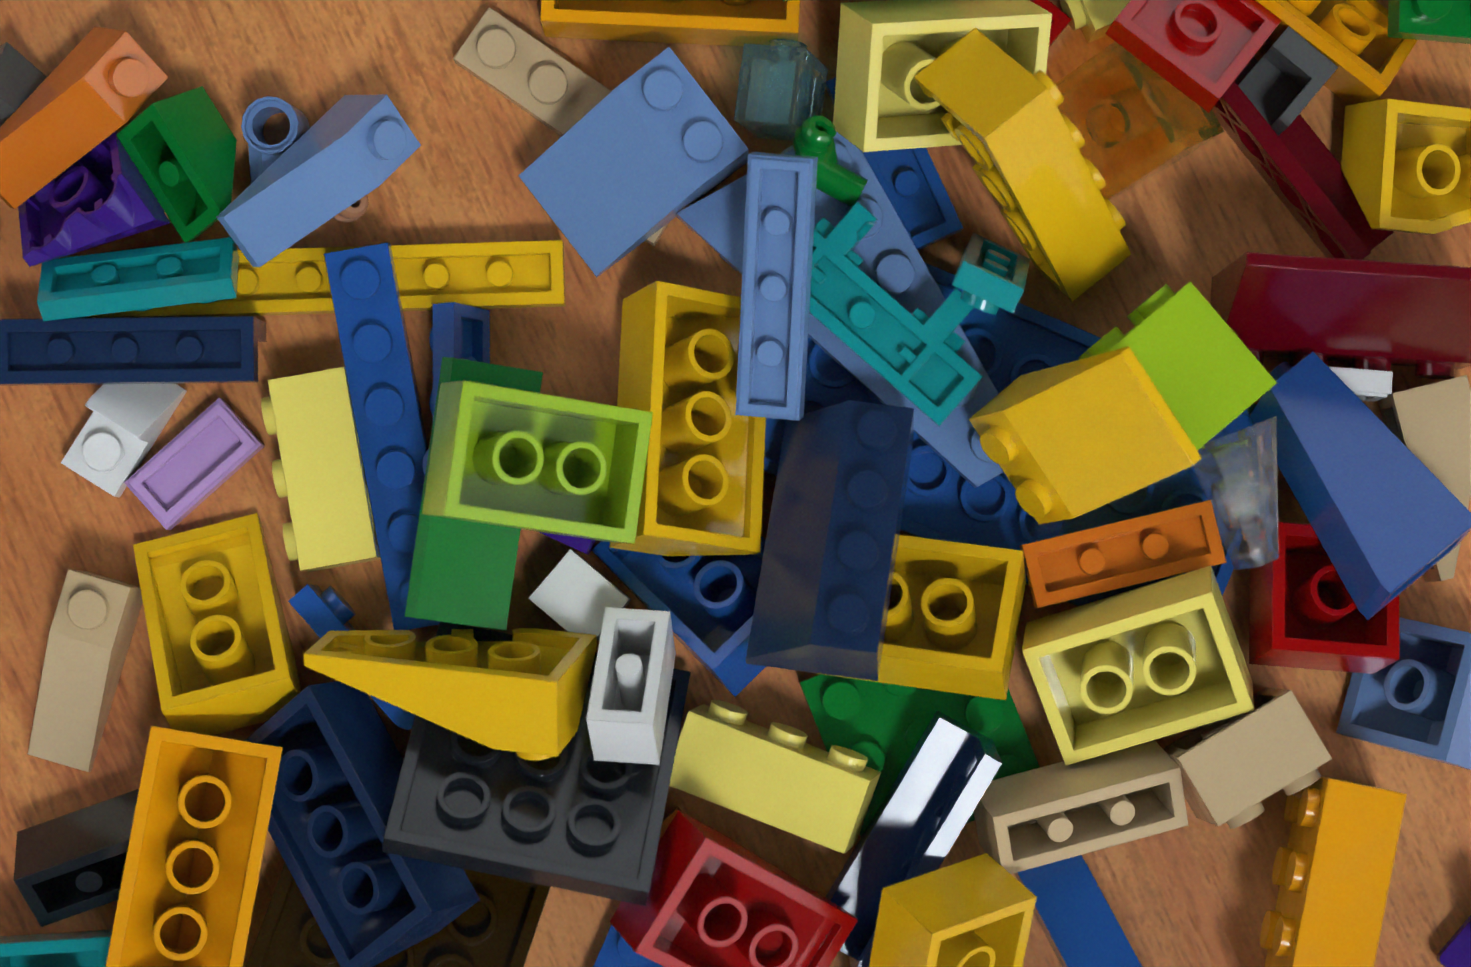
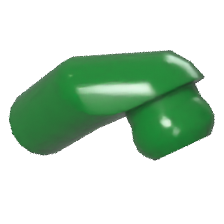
M821 115L810 116L803 121V124L795 132L793 141L795 155L818 157L816 189L852 208L857 203L868 179L838 163L834 142L836 129L832 121Z

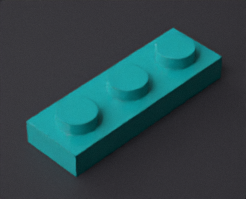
M972 233L962 254L952 285L962 289L963 292L960 298L976 309L996 315L1000 307L1013 313L1025 289L1030 259L978 234Z
M228 237L57 258L44 262L41 266L37 304L43 322L68 318H86L93 315L133 310L146 311L158 307L182 304L211 303L217 300L237 298L239 264L237 247L233 239Z

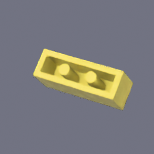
M345 367L268 380L270 396L261 399V408L268 435L277 434L281 459L272 461V473L278 497H288L292 522L283 523V538L289 560H298L300 571L307 572L380 560L381 557Z
M711 700L710 706L702 704L688 711L677 743L669 786L843 854L856 844L881 774L880 771L866 766L868 761L866 756L854 750L832 745L829 752L806 743L808 737L806 733L785 724L772 722L768 729L746 720L748 715L746 710L725 701Z

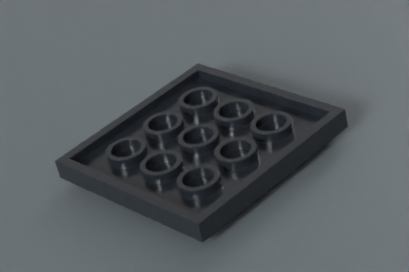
M447 622L439 623L436 637L452 635V629H473V638L477 641H513L510 634ZM595 652L578 731L558 757L553 756L545 760L522 759L517 756L516 752L492 749L415 715L383 838L382 852L646 906L691 672L673 669L659 765L594 760L586 718L597 652Z

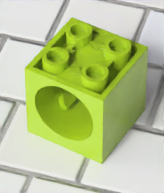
M1191 281L1175 293L1165 284L1127 316L1134 325L1129 332L1124 335L1116 326L1078 357L1080 360L1129 346L1197 451L1277 384L1275 379Z

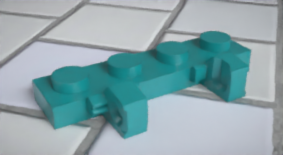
M859 202L850 209L835 227L823 217L814 227L809 313L937 426H940L983 377L956 354L966 341L954 330L974 307L960 298L962 292L956 288L930 318L918 307L911 314L858 268L863 259L853 249L877 223L878 219Z

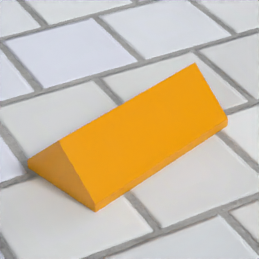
M1255 0L1282 20L1266 41L1273 45L1288 26L1338 66L1324 86L1348 105L1375 101L1388 88L1418 41L1415 39L1388 37V10L1376 0Z
M151 726L106 967H243L283 747Z

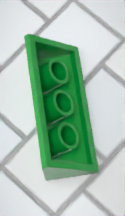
M442 357L405 617L506 630L521 529L422 515L440 384L454 381H469L540 393L543 372L459 358Z

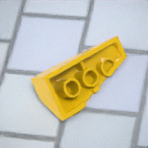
M1388 98L1345 106L1341 170L1371 229L1428 235L1453 229L1452 227L1471 222L1470 108Z
M512 628L513 641H477L473 638V629H452V635L437 636L427 642H416V635L409 630L328 631L304 653V666L492 749L516 752L518 757L526 760H545L553 756L558 757L578 731L597 648V635L538 628Z

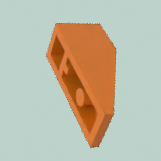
M95 26L0 127V198L10 208L16 209L127 123L168 78L127 31Z

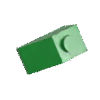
M203 86L152 103L116 135L184 243L195 240L218 221L217 216L232 202L237 140Z

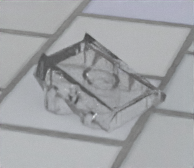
M1273 417L1206 443L1198 450L1202 458L1194 465L1201 488L1206 498L1212 502L1219 534L1232 561L1234 570L1259 567L1279 558L1277 418Z

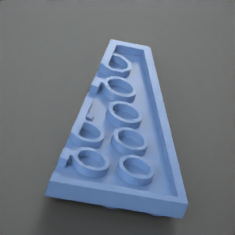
M836 132L834 142L838 163L868 179L857 202L878 219L877 223L853 249L863 259L858 268L908 312L912 314L918 307L930 318L945 301L944 296L864 154L859 148ZM794 148L784 154L795 155ZM747 174L676 213L677 218L691 231L697 233L719 253V256L741 274L743 269ZM816 189L814 227L823 217L835 227L850 211L851 207ZM809 313L808 337L869 390L868 392L884 405L914 408V432L974 488L1003 473L999 464L992 461L983 451L980 444V436L969 421V418L998 395V392L960 325H958L954 332L966 342L956 354L983 377L943 423L937 426Z

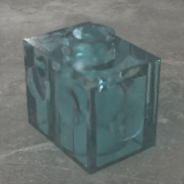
M772 39L769 41V45L744 43L738 76L739 84L734 120L757 138L794 141L796 130L803 124L806 118L813 115L822 116L828 68L807 49L806 44L798 41Z

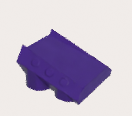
M115 131L18 207L22 254L28 266L31 267L171 223L116 136L119 132Z

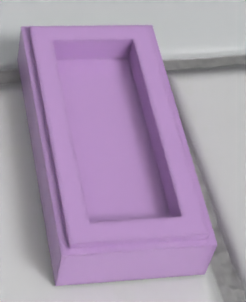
M218 398L124 483L166 530L171 531L264 448L265 445L223 399Z

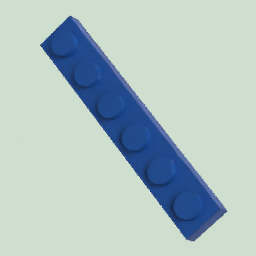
M387 242L325 253L324 257L394 630H410L439 625L440 621L405 617L425 479L422 462L428 450L391 245Z

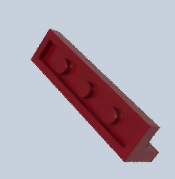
M1253 57L1212 108L1211 114L1325 257L1363 260L1371 253L1372 249L1392 235L1394 231L1371 229L1341 170L1340 163L1300 114L1279 136L1238 86L1258 63L1256 58Z

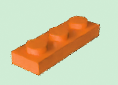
M1211 500L1020 545V550L1024 554L1025 571L1034 608L1182 574L1207 566L1227 563Z

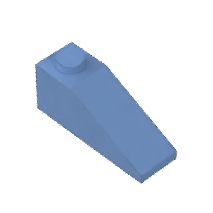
M387 94L344 95L217 216V219L252 267H261L379 187L421 144Z

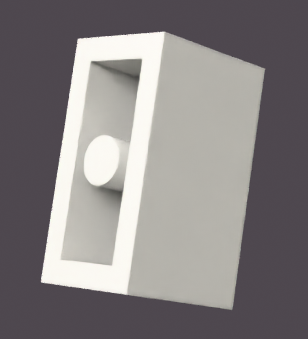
M605 607L586 718L594 760L659 765L676 656L670 611Z

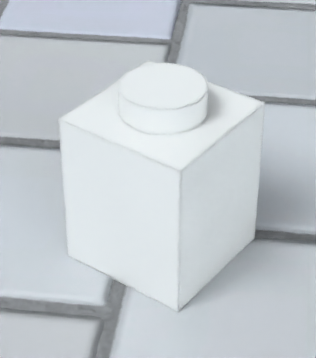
M571 549L529 597L534 604L567 632L597 635V640H600L605 607L625 608L631 601L626 594Z

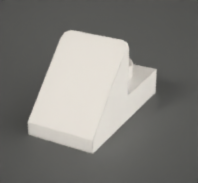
M103 384L86 402L85 406L92 410L93 413L66 453L61 464L112 496L120 498L127 487L124 482L138 470L187 390L177 384Z

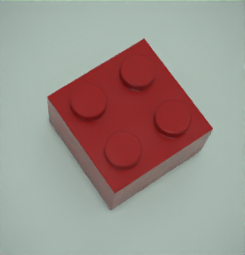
M1273 521L1250 539L1249 664L1374 674L1400 660L1399 595L1367 620L1356 607L1315 531L1309 524Z

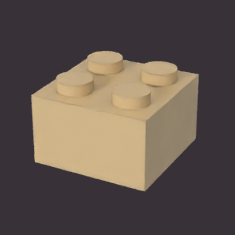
M1264 688L1253 695L1254 711L1200 726L1163 748L1180 766L1184 797L1196 818L1216 826L1227 823L1230 829H1234L1253 820L1264 812L1265 808L1261 801L1277 791L1283 789L1287 796L1292 795L1310 786L1321 777L1317 768L1332 758L1292 690Z

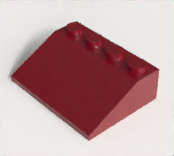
M1246 252L1212 277L1210 305L1262 365L1264 356L1289 358L1288 363L1294 367L1314 352L1326 365L1327 361L1352 362V368L1380 371H1391V365L1415 367V377L1425 379L1454 378L1455 369L1459 370L1471 365V267Z

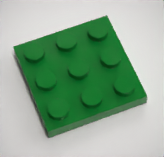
M818 674L799 682L826 751L829 752L832 745L854 750L868 758L867 767L881 772L859 833L860 837H862L937 710L993 740L1002 764L992 780L1040 768L1009 689L1006 700L823 674ZM974 811L966 824L975 820Z

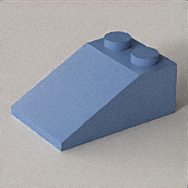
M668 47L612 90L518 176L593 274L598 277L677 217L676 213L694 204L748 162L749 149L672 49Z

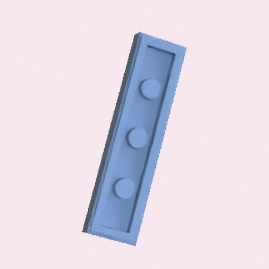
M761 152L748 154L735 415L797 421L804 417L818 157Z

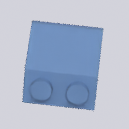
M1399 617L1400 660L1374 674L1352 672L1336 733L1471 770V633Z

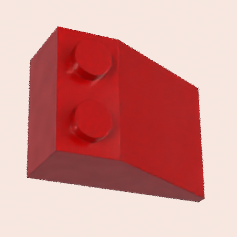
M678 810L658 843L646 906L622 901L609 922L636 953L663 967H829L858 919L736 841Z

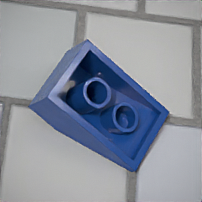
M762 536L761 551L754 555L662 556L609 548L610 542L601 541L592 549L594 554L649 610L670 611L673 635L734 697L766 667L746 664V654L766 542Z

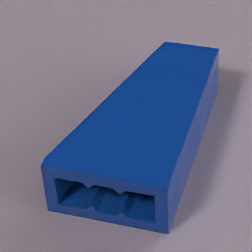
M1312 352L1294 367L1287 361H1284L1269 373L1277 384L1261 397L1250 417L1356 607L1369 620L1458 546L1471 530V512L1348 386Z
M1082 855L1014 873L1017 880L1037 896L1034 913L1062 967H1142Z

